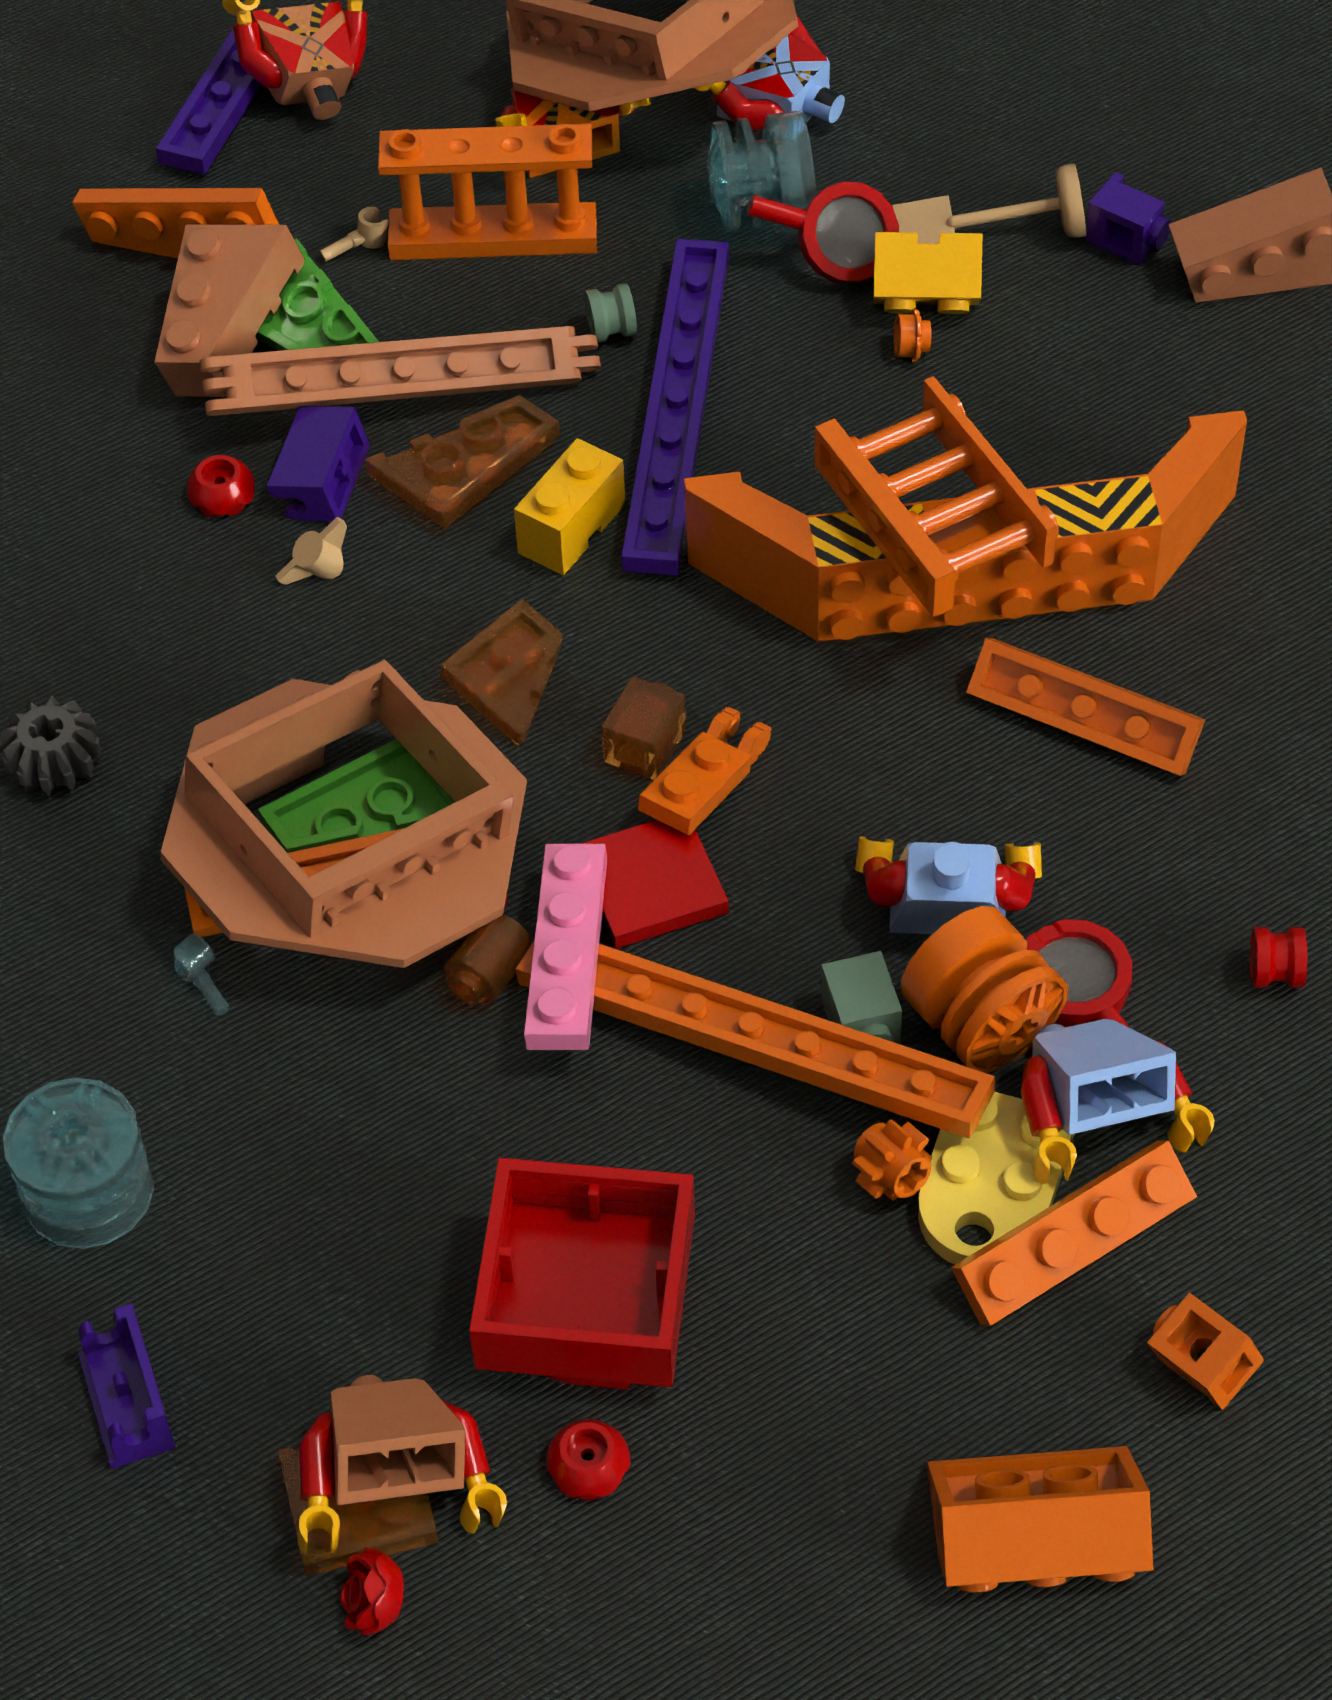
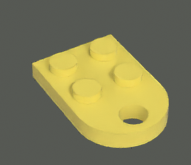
M994 1092L970 1139L942 1129L939 1131L931 1155V1173L919 1192L918 1220L921 1232L929 1246L939 1256L954 1265L1053 1205L1063 1168L1058 1163L1049 1161L1050 1173L1046 1184H1041L1034 1177L1032 1167L1041 1142L1039 1137L1031 1135L1022 1099ZM1063 1129L1058 1132L1060 1137L1066 1138L1072 1143L1074 1134L1069 1135ZM978 1225L985 1228L991 1234V1239L985 1244L973 1246L962 1242L956 1233L964 1226Z

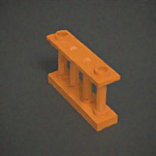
M592 124L380 131L379 176L398 175L402 208L389 209L388 250L390 260L597 253L596 202L579 201L577 170L592 168ZM556 170L559 203L527 204L525 171ZM504 171L506 205L475 206L472 172ZM451 173L454 206L423 207L419 174Z
M934 376L924 380L921 413L861 439L855 436L849 437L835 418L815 426L814 466L933 618L953 609L955 582L958 581V574L1025 545L1042 568L1053 564L1055 540L1059 534L1058 524L1053 512L1046 505H1040L966 416L963 405L958 397L954 394H948ZM931 433L937 437L947 450L889 477L884 473L879 474L868 461ZM960 470H963L977 487L973 491L920 514H917L915 511L909 512L899 500V497ZM992 507L1008 525L1004 529L950 553L944 549L939 550L929 537V535Z

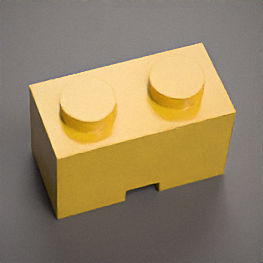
M875 232L873 304H884V312L911 313L913 309H916V304L937 305V312L943 314L969 313V305H979L981 300L983 233H940L938 244L918 243V233Z
M576 438L514 508L518 554L564 576L589 547L588 539L594 532H602L626 505L623 459Z

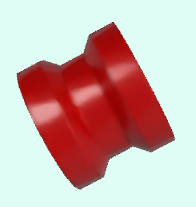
M1267 927L1252 928L1249 959L1250 978L1253 988H1267L1272 982H1285L1290 988H1304L1307 976V939L1303 927H1290L1285 933H1272Z

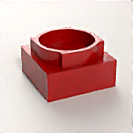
M498 1158L469 1330L475 1369L544 1375L560 1382L584 1386L629 1390L630 1384L673 1388L695 1219L694 1175Z

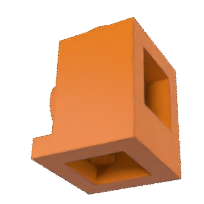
M1190 1292L1179 1305H1173L1162 1313L1154 1326L1153 1336L1147 1342L1163 1364L1203 1393L1222 1411L1264 1362L1262 1355L1248 1335ZM1208 1347L1202 1356L1195 1361L1197 1353L1202 1348Z

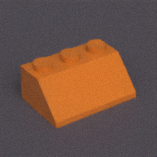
M1127 1446L927 1462L938 1559L946 1587L957 1586L960 1590L966 1592H986L995 1589L998 1583L1026 1581L1028 1584L1037 1587H1052L1063 1584L1067 1577L1094 1575L1099 1580L1117 1582L1134 1577L1135 1572L1154 1571L1150 1491Z

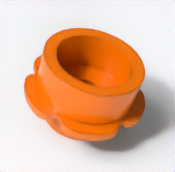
M913 309L911 314L896 315L893 334L895 356L897 358H911L912 363H915L920 358L921 352L930 351L932 339L930 320H922L917 309Z

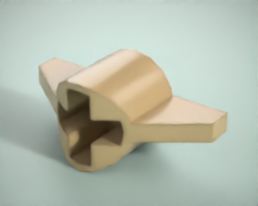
M336 517L320 533L308 531L302 534L293 547V559L275 575L278 582L287 585L312 575L323 579L338 577L343 570L341 547L347 529L345 521Z

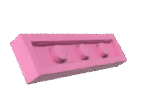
M545 844L524 1031L527 1050H589L607 869L605 844Z

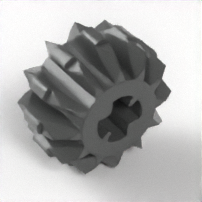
M52 695L46 705L39 707L28 700L26 714H9V728L0 732V746L4 755L2 759L7 773L11 775L12 779H18L26 792L41 786L42 790L50 797L57 786L64 785L73 792L76 783L75 778H92L93 763L101 760L100 754L102 749L97 737L98 730L96 722L91 718L90 713H82V709L75 700L60 706L59 702Z

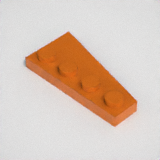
M263 188L79 189L72 202L92 242L177 259L186 224L279 225Z

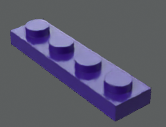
M233 29L156 147L159 164L205 175L262 85L242 69Z

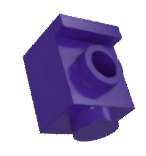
M1115 172L1088 204L1085 241L1140 265L1153 248L1160 249L1164 245L1171 231L1168 224L1172 223V221L1163 217L1164 201L1123 184L1124 175Z

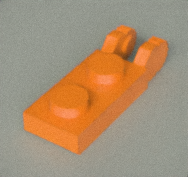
M729 706L725 707L721 713H718L713 718L707 732L702 731L639 795L638 810L690 835L750 773L751 765L758 759L759 755H762V752L768 746L772 734L771 727L760 721L756 722L752 728H749L744 733L738 748L727 744V742L736 733L740 724L741 714Z

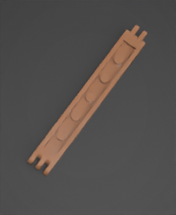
M572 326L212 356L199 360L202 373L223 372V377L209 378L202 381L204 394L226 393V398L214 399L205 402L206 414L209 416L296 409L299 406H329L574 384L582 380V372H592L601 369L599 356L578 357V352L591 351L598 348L597 336H575V329Z

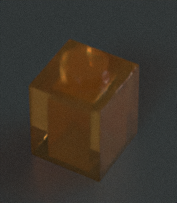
M632 676L602 725L604 762L655 780L664 770L686 732L685 694L674 691L665 684L651 683Z

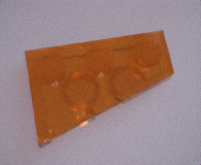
M518 395L461 419L460 428L434 439L427 433L410 440V449L388 458L381 452L365 459L367 474L445 529L559 438V421Z

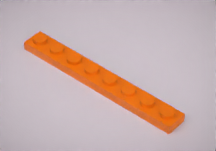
M534 941L516 967L518 984L528 988L530 986ZM599 944L593 1010L969 1139L995 1092V1076Z

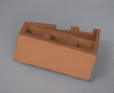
M1321 167L1168 224L1196 303L1332 284V193Z
M186 224L154 361L175 396L226 397V393L211 395L203 393L202 381L209 378L223 377V372L202 373L199 360L205 357L253 352L258 343L255 335L268 313L275 314L282 302L279 294L291 273L298 274L306 261L287 225Z

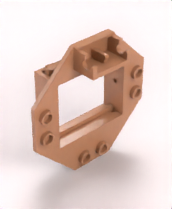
M505 0L508 9L506 14L514 90L539 97L543 100H550L587 111L734 79L746 72L748 67L766 52L778 46L782 39L799 26L793 0H686L683 6L662 22L588 4L592 0Z
M386 660L362 671L356 670L333 685L291 679L194 726L164 837L160 860L229 940L405 968L503 916L527 779L457 705L423 700ZM379 720L447 792L455 803L308 877L245 804L322 767L325 745Z

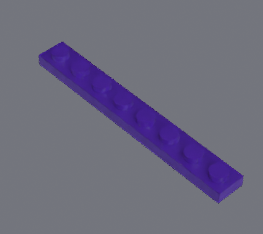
M676 240L622 551V571L678 576L685 535L684 478L694 477L729 261V242Z

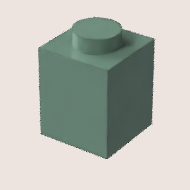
M878 951L821 964V1000L828 1020L901 1045L902 1008L882 952Z

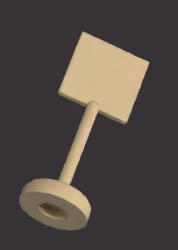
M1075 163L1062 165L1057 169L1055 175L1057 197L953 216L949 195L892 205L899 224V232L918 233V243L938 244L940 233H955L956 228L1060 210L1062 226L1068 237L1079 238L1086 236L1082 195ZM872 212L875 232H881L877 218Z

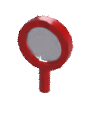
M844 181L826 187L806 204L805 209L756 195L751 196L747 208V215L798 229V242L804 259L818 275L834 283L855 284L874 277L875 232H899V224L893 206L881 192L858 182Z
M1064 919L1056 921L1052 925L1042 927L1026 938L1027 950L1037 951L1045 959L1049 967H1053L1069 986L1067 1002L1054 1024H1060L1066 1028L1097 1020L1110 1019L1129 1027L1119 1012L1122 1010L1131 991L1132 959L1124 942L1109 929L1087 920Z

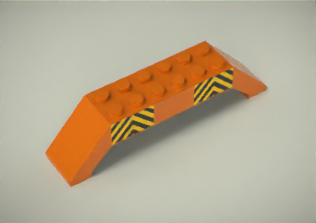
M1244 410L1188 417L1186 434L1148 474L1028 488L1027 490L1040 505H1046L1053 512L1058 524L1059 534L1055 540L1053 564L1042 568L1025 545L958 574V581L955 582L953 609L934 618L850 511L807 516L743 483L740 472L684 478L686 555L688 564L817 642L836 639L849 640L860 636L892 632L905 633L916 629L948 625L962 626L972 622L1004 618L1018 619L1028 615L1060 611L1074 612L1084 608L1117 604L1130 605L1136 602L1153 600L1236 496L1247 418ZM955 498L906 503L903 505L909 512L915 511L917 514H920ZM992 507L929 535V537L939 550L944 549L950 553L1004 529L1008 525Z

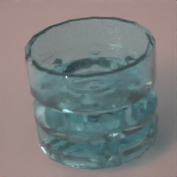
M800 110L766 115L763 124L762 140H755L752 128L746 117L737 119L736 143L732 142L729 126L725 120L711 123L710 147L707 153L708 179L712 201L719 212L721 224L725 232L739 231L741 206H744L749 227L751 229L760 227L762 219L747 215V208L752 195L805 209L806 204L816 196L811 144L807 125Z
M75 1077L54 1081L28 1094L10 1114L3 1134L5 1160L11 1171L12 1180L17 1187V1194L24 1215L39 1235L56 1245L85 1249L111 1243L130 1232L145 1215L154 1191L151 1166L145 1146L142 1143L141 1131L138 1126L135 1110L120 1091L98 1080Z

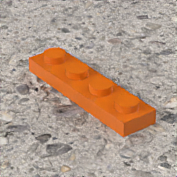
M985 638L966 693L1179 776L1186 774L1206 720L994 638Z
M1157 1140L952 1266L951 1269L980 1325L991 1326L1192 1201L1197 1195L1169 1140Z

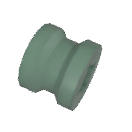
M627 283L615 285L612 291L604 293L597 289L584 291V304L589 331L591 335L597 336V342L606 341L610 334L620 333L624 337L637 335L634 302Z

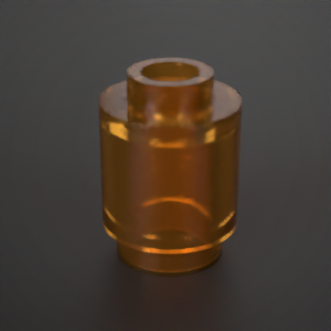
M503 915L471 932L445 964V973L449 979L448 986L459 999L469 1004H492L516 975V967L531 946V938L527 931L517 921Z

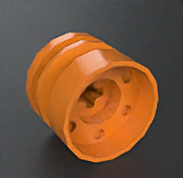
M980 906L962 912L943 924L924 941L908 962L901 978L900 993L931 1028L941 1029V1039L953 1052H956V1055L967 1067L989 1073L1005 1067L1033 1047V1039L1046 1026L1056 1022L1067 1002L1069 986L1053 967H1049L1048 963L1037 951L1027 950V941L996 907Z

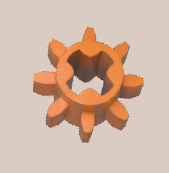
M891 1119L888 1120L887 1124L877 1123L872 1125L862 1133L854 1147L855 1159L852 1164L861 1171L855 1181L875 1199L882 1196L883 1193L892 1201H895L897 1197L907 1198L914 1195L924 1186L931 1173L930 1161L932 1156L924 1150L929 1139L909 1122L900 1127Z

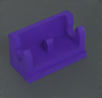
M299 406L267 484L271 497L282 499L296 498L305 504L298 505L294 503L287 505L284 513L285 516L303 521H327L328 524L336 517L342 518L370 447L355 407Z
M132 1303L114 1309L113 1321L115 1327L105 1333H95L93 1325L89 1321L83 1322L78 1330L83 1350L78 1351V1355L111 1469L176 1448Z

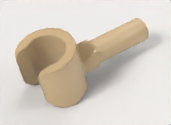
M377 207L362 209L358 213L357 230L348 233L346 237L321 249L319 254L322 260L327 262L360 245L370 249L381 248L388 237L389 221L386 219L379 222L380 210Z

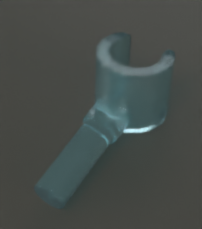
M192 933L174 948L175 972L187 982L192 980L194 985L200 989L216 1015L222 1016L230 1010V1007L211 980L210 975L204 970L215 960L214 953L200 936Z

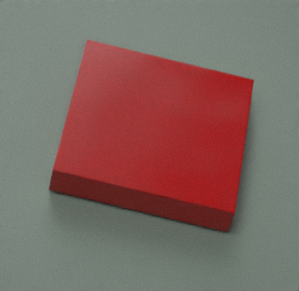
M654 820L580 843L605 844L607 869L602 919L615 949L729 913L728 898L696 830L687 835L659 820Z

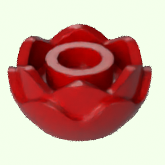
M226 455L210 456L198 463L188 478L187 495L189 502L209 517L237 515L253 499L254 475L241 460Z
M595 1419L577 1420L562 1428L550 1442L546 1455V1469L553 1477L559 1490L566 1496L578 1497L583 1500H594L612 1494L621 1483L624 1474L629 1470L631 1464L630 1451L621 1433L609 1424ZM586 1453H591L594 1455V1458L586 1461L582 1459V1456Z
M364 1547L363 1552L352 1555L347 1559L346 1567L350 1577L340 1591V1601L348 1613L344 1626L350 1630L361 1631L360 1636H370L383 1631L398 1618L403 1602L404 1582L400 1567L389 1555L376 1548Z

